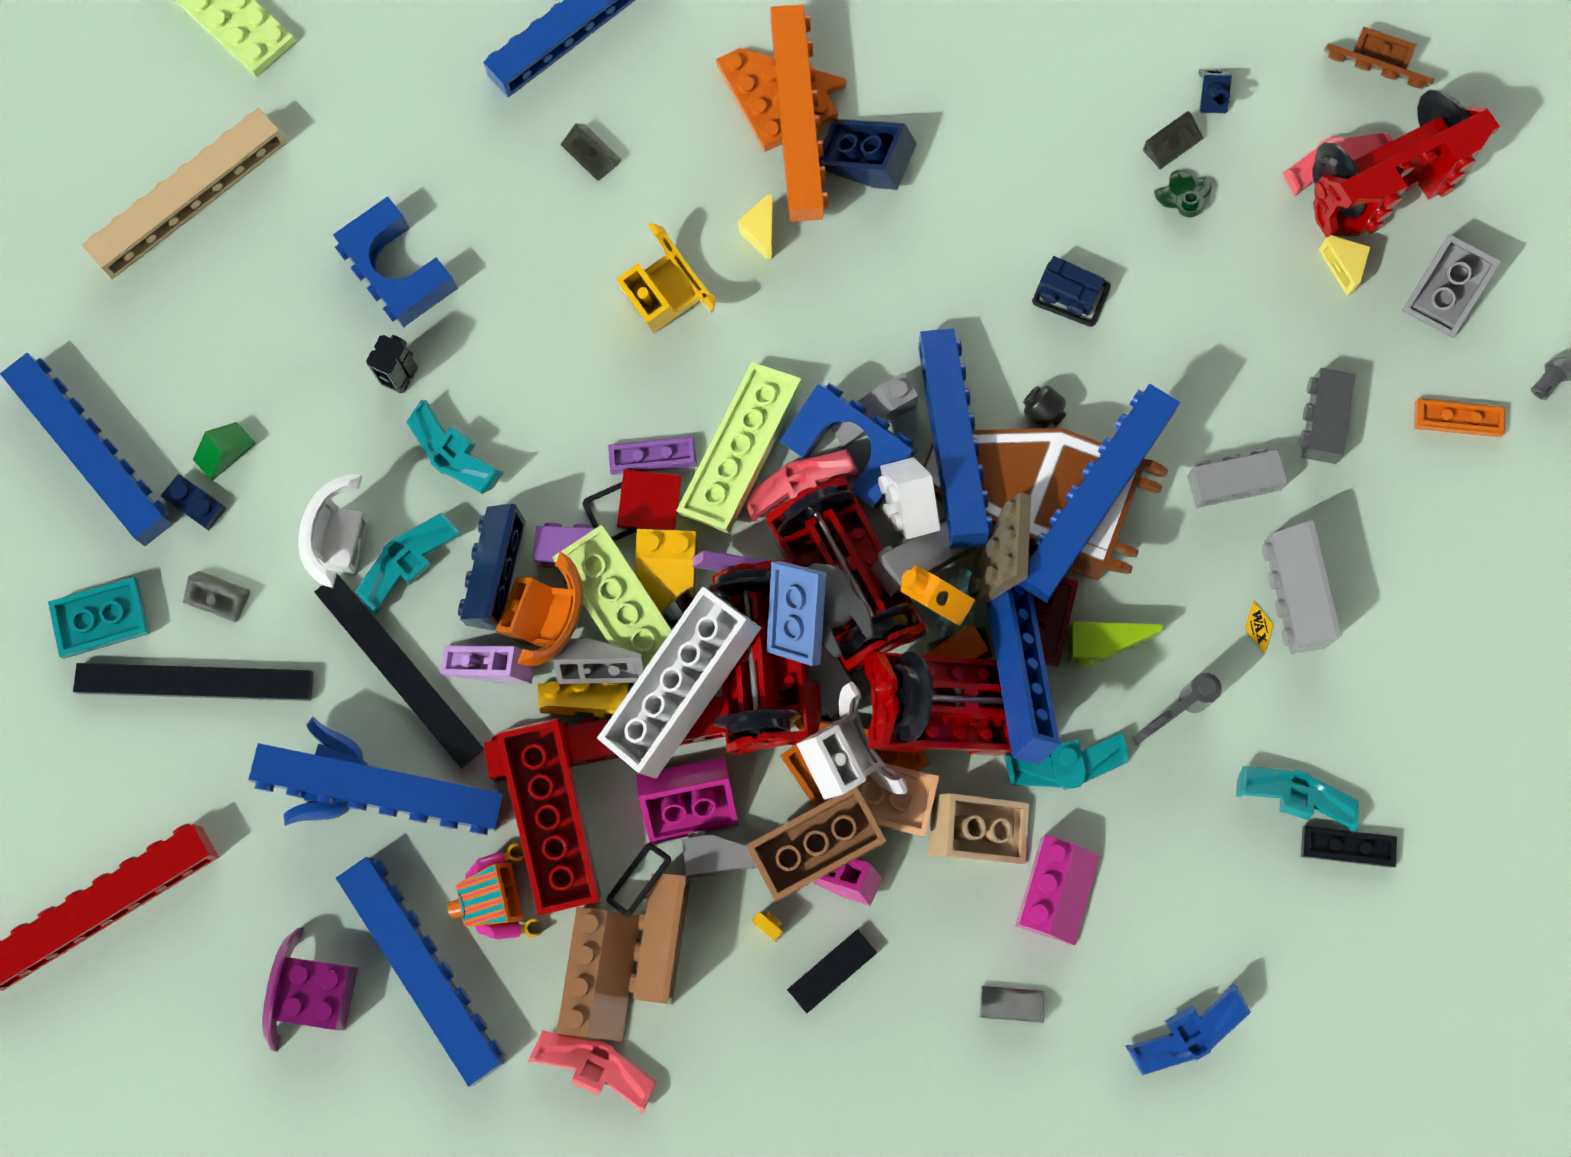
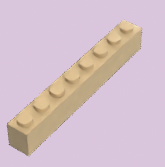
M257 108L254 112L245 115L242 121L232 129L226 130L210 146L203 148L196 157L188 163L181 165L174 174L166 180L159 182L147 195L137 199L125 212L115 216L107 226L99 232L92 234L82 246L107 275L114 279L287 142L279 129L260 108Z

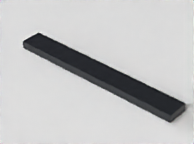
M337 573L333 588L322 585L314 591L460 768L466 766L485 750Z
M76 663L73 692L76 694L311 701L314 672L311 670Z

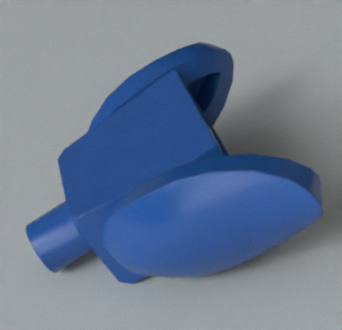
M312 716L306 726L311 735L322 743L317 745L315 755L368 766V763L363 760V751L357 743L345 735L326 727ZM305 793L304 801L308 803L297 805L283 814L284 826L300 821L328 820L340 817L349 811V802L336 800L335 805L318 802V796Z

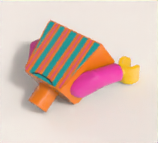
M520 844L510 845L506 853L500 851L476 860L465 874V880L459 882L456 886L458 899L448 903V912L453 919L463 917L466 927L475 926L479 934L496 940L517 938L525 933L529 937H537L541 934H530L527 930L530 922H540L539 920L530 919L525 924L520 925L519 923L524 918L511 863L515 865L521 864L525 858L524 855L519 858H513L511 853L514 850L521 849Z

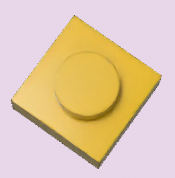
M759 911L751 920L754 925L774 942L783 934V931L779 929L782 923L769 911L765 916Z

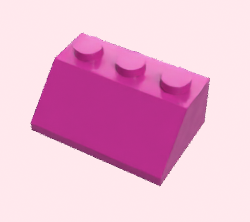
M725 757L666 768L661 771L656 779L642 774L636 775L638 798L650 843L686 837L688 833L695 831L710 832L739 826Z
M1044 835L1039 842L1015 926L1075 946L1100 856L1073 843Z

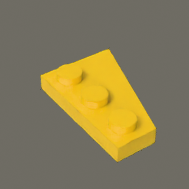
M557 681L537 684L538 706L540 713L575 716L579 712L593 713L594 717L605 718L606 714L615 713L629 693L628 683L558 684Z

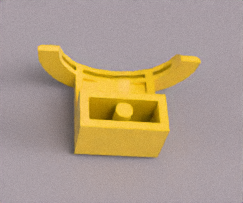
M648 223L649 229L666 255L645 270L637 263L615 280L652 333H655L698 301H701L710 313L714 312L716 301L714 295L706 289L689 267L664 228L654 223Z

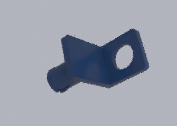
M1199 69L1198 74L1203 78L1200 112L1227 113L1230 102L1232 75L1226 70Z

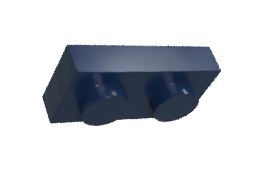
M179 473L161 494L164 500L208 531L226 509L224 505Z

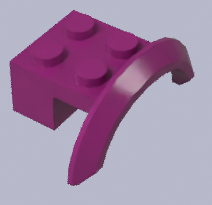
M302 927L295 929L281 943L267 984L262 1028L264 1038L273 1051H278L281 1037L277 1032V1021L331 1030H346L358 968L291 958L290 956L294 948L301 942Z

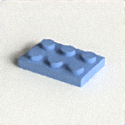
M783 561L771 562L766 652L811 666L821 664L826 572Z

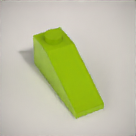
M1072 622L1069 627V663H1077V667L1080 668L1095 667V664H1099L1157 637L1163 631V624Z

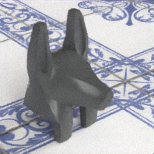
M815 563L808 566L807 568L826 572L822 645L836 658L840 657L842 653L834 636L833 629H848L851 627L852 620L857 623L867 640L874 637V629L870 612L865 602L854 592L848 573L840 569L838 565L831 566Z

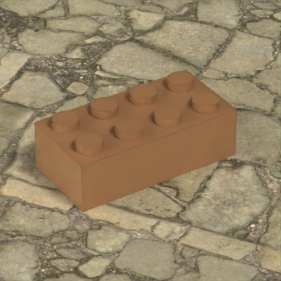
M855 787L847 793L833 797L747 844L746 847L775 902H779L887 843L858 787Z

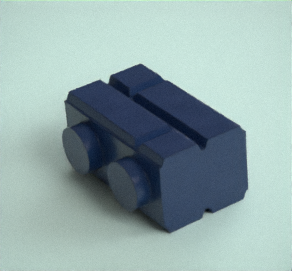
M1053 255L1040 281L1037 293L1048 303L1055 304L1058 302L1067 306V310L1075 315L1085 314L1088 316L1102 289L1105 278Z

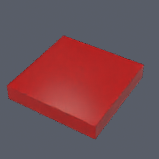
M624 470L617 528L676 530L678 513L676 510L679 504L681 475Z

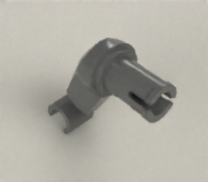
M1553 358L1545 364V373L1530 389L1534 393L1533 395L1541 400H1547L1560 382L1570 381L1571 358Z

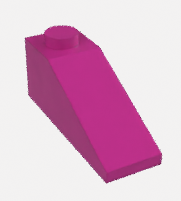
M855 859L813 882V884L844 898L871 906L883 878L871 863Z

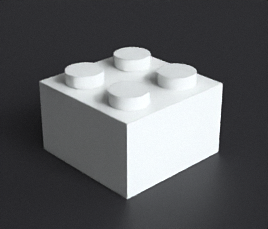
M914 457L881 465L882 476L878 477V482L887 502L883 504V511L886 520L893 523L894 529L900 531L906 539L940 531L932 475Z

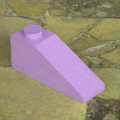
M445 646L440 675L502 683L532 684L534 666H525L517 663L522 649L515 646Z

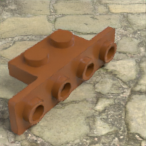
M1367 27L1362 28L1353 51L1329 43L1324 48V52L1329 53L1328 58L1344 62L1345 59L1355 62L1354 67L1365 71H1370L1371 67L1381 70V76L1392 80H1397L1398 77L1407 79V85L1418 89H1423L1424 86H1431L1435 80L1407 70L1417 44Z

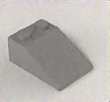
M1449 234L1402 311L1454 338L1502 261Z

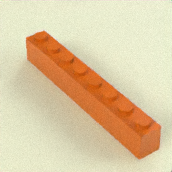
M803 4L770 7L771 32L789 222L823 220V210L828 209L827 192H822L821 183H826L825 166H819V158L823 157L822 140L817 141L816 132H821L820 115H814V107H818L817 90H812L811 82H816L815 65H809V57H813L812 40H807L806 32H811L810 15H804Z

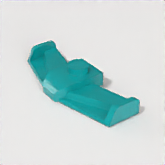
M420 400L406 423L430 459L431 465L441 474H446L482 494L492 490L504 472L470 455L476 444L458 427L450 426L446 432L431 410L428 401Z
M441 512L402 535L392 538L383 547V551L355 593L377 614L379 608L401 576L411 585L431 566L424 555L456 537L462 536L463 533Z
M1122 732L1081 751L1079 740L1060 743L1050 754V757H1046L1040 764L1012 758L1010 754H1004V760L1010 785L1053 787L1067 790L1081 787L1083 783L1128 763V750Z
M1242 766L1237 778L1236 796L1280 799V812L1309 820L1314 814L1315 809L1344 824L1352 832L1358 828L1359 800L1312 777L1310 773L1296 769L1283 770Z

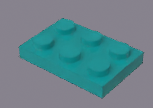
M135 577L48 601L58 654L63 659L150 634L139 581Z

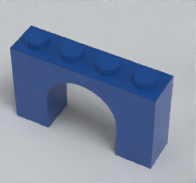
M387 196L338 230L333 236L338 243L335 249L344 261L348 258L352 261L354 265L350 268L360 281L366 279L370 284L367 290L376 302L381 299L386 305L382 309L392 322L398 320L404 328L458 288L453 277L437 257L413 274L400 279L386 278L376 272V259L382 248L410 229L402 213Z
M829 382L827 386L818 383L780 439V442L802 458H809L826 432L836 424L852 422L861 427L869 438L871 456L866 468L851 490L858 498L872 508H878L885 499V494H882L878 482V477L882 476L880 466L914 457L918 451L912 446L914 441L901 432L895 435L888 430L890 424L876 415L874 419L864 413L867 408L858 401L852 399L849 402L841 397L843 391Z

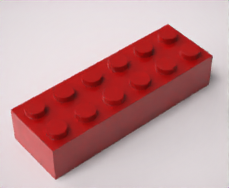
M561 717L496 733L537 915L599 902L601 891Z

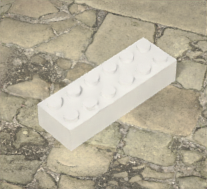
M702 586L597 739L639 774L656 779L762 627L718 594Z

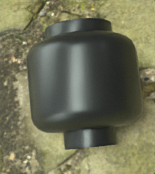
M1037 385L1023 401V404H1025V415L1041 428H1046L1051 424L1056 427L1067 414L1063 411L1066 407V399L1049 385L1042 387Z

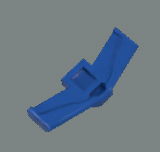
M1233 983L1230 989L1200 1017L1191 1005L1165 1020L1171 1033L1134 1045L1129 1044L1125 1047L1142 1075L1191 1060H1199L1211 1053V1049L1241 1023L1251 1011L1239 989Z

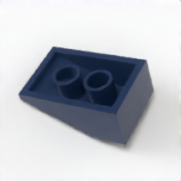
M834 119L823 142V157L819 158V166H825V171L872 188L898 190L917 143L905 123Z

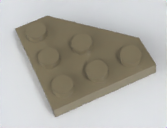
M1020 492L1004 504L993 528V533L986 543L968 584V593L971 598L975 599L973 607L981 608L1028 578L1031 495Z

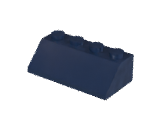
M516 504L489 506L486 508L485 515L480 516L478 523V532H481L478 543H474L471 554L474 563L472 571H468L465 578L467 593L465 599H461L458 608V616H461L460 620L466 626L496 630L508 599L525 526V519Z

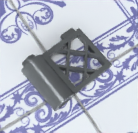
M1201 673L1193 678L1181 690L1179 702L1149 723L1133 737L1137 745L1185 710L1191 713H1199L1216 701L1222 691L1219 679L1210 673Z

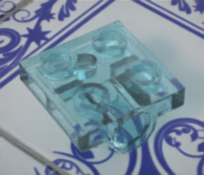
M960 568L958 577L952 575L949 584L966 593L972 571ZM972 606L970 608L971 614L965 617L960 626H967L973 621L977 607ZM940 615L936 626L942 628L939 637L948 639L953 635L955 626L958 625Z

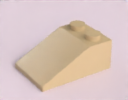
M952 793L935 794L931 810L928 856L1026 864L1029 803Z

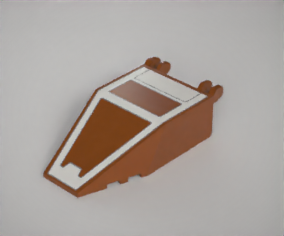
M1063 428L973 430V439L977 438L979 442V456H976L977 464H982L984 471V480L981 482L982 490H987L988 508H985L986 516H991L994 528L1001 510L1007 501L1020 492L1031 495L1029 555L1033 556L1036 551L1032 548L1033 544L1041 533L1047 535L1052 528V525L1049 524L1050 519L1058 508L1062 511L1068 504V501L1065 500L1068 492L1074 484L1077 486L1081 485L1085 479L1081 474L1090 460L1096 463L1101 455L1097 451L1102 443ZM932 443L923 467L932 475L935 498L943 504L934 444ZM1143 459L1069 569L1070 571L1094 580H1099L1105 570L1123 574H1130L1132 572V565L1110 558L1113 551L1127 557H1137L1139 550L1125 543H1119L1117 539L1136 488L1138 487L1153 493L1161 492V484L1147 478H1140L1142 471L1163 478L1168 473L1165 466L1154 460Z

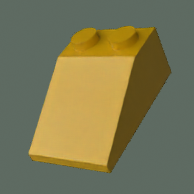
M637 529L635 574L662 615L663 611L669 606L668 604L681 592L688 589L692 597L695 598L696 568L692 567L693 557L697 555L698 551L696 531Z

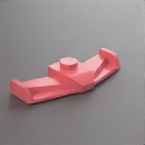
M1388 132L1350 138L1332 136L1320 141L1318 147L1325 142L1335 143L1355 160L1393 140ZM1317 148L1282 173L1294 196H1297L1314 182L1312 168Z
M848 449L802 460L796 459L783 465V468L752 488L745 501V505L754 523L759 516L788 496H790V499L794 498L806 488L817 487V483L851 475L856 477L860 476Z
M542 1030L528 1060L531 1063L537 1062L576 1070L570 1083L597 1095H600L606 1083L638 1108V1111L642 1114L656 1084L655 1080L617 1052L612 1045L599 1039L590 1040Z

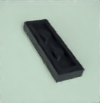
M1310 826L1302 827V858L1389 868L1396 867L1397 836Z
M857 929L791 985L787 991L807 1014L875 956L877 952Z

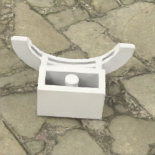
M348 474L326 483L308 503L300 523L298 545L299 555L304 568L312 578L327 587L333 588L336 573L333 571L356 575L369 519L363 512L339 508L332 501V498L346 490H359L362 475Z
M853 682L843 686L840 692L839 714L841 719L797 743V746L824 800L847 793L867 781L865 777L868 775L886 790L895 794L907 793V787L903 776L887 767L874 749H868V738L858 713L861 692Z

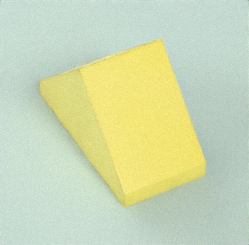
M766 195L738 220L739 233L766 259H772L773 196Z
M1331 235L1326 237L1319 251L1348 296L1355 291L1361 282L1370 247Z

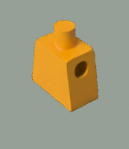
M917 565L907 570L902 576V593L958 626L962 624L975 602V599ZM940 592L948 596V600L944 604L936 600Z

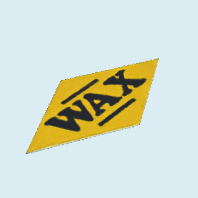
M1253 600L1245 630L1265 654L1273 623Z

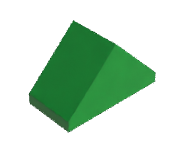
M237 422L205 431L193 461L213 481L254 446L256 442Z

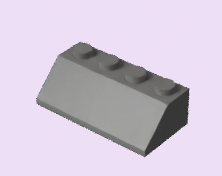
M1310 520L1271 533L1262 545V553L1265 561H1269L1271 570L1269 572V583L1271 588L1276 591L1278 599L1275 603L1278 617L1282 618L1284 629L1282 630L1283 642L1286 647L1289 646L1290 654L1325 649L1342 637L1315 522Z

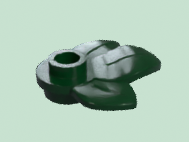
M1175 170L1170 175L1169 186L1156 189L1154 195L1164 207L1177 208L1179 213L1185 217H1195L1204 208L1205 198L1211 192V184L1206 177L1194 180L1188 172Z

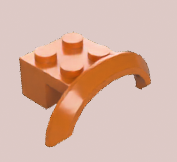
M563 552L559 553L555 566L564 574L569 589L552 588L534 578L516 576L495 631L521 644L542 647L534 651L522 649L518 664L539 666L551 661L569 643L578 625L583 601L582 581L577 567Z

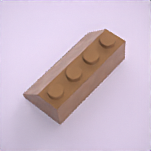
M662 874L644 898L648 899L646 911H641L638 929L643 930L642 941L636 942L634 950V961H638L637 974H631L629 992L634 993L633 999L673 1004L690 880L687 876ZM646 880V881H645L644 887L647 885V883L649 882V880Z
M584 907L576 908L556 1034L623 1042L630 997L629 983L635 964L634 950L640 931L638 929L640 916L631 915L630 917H625L618 912Z

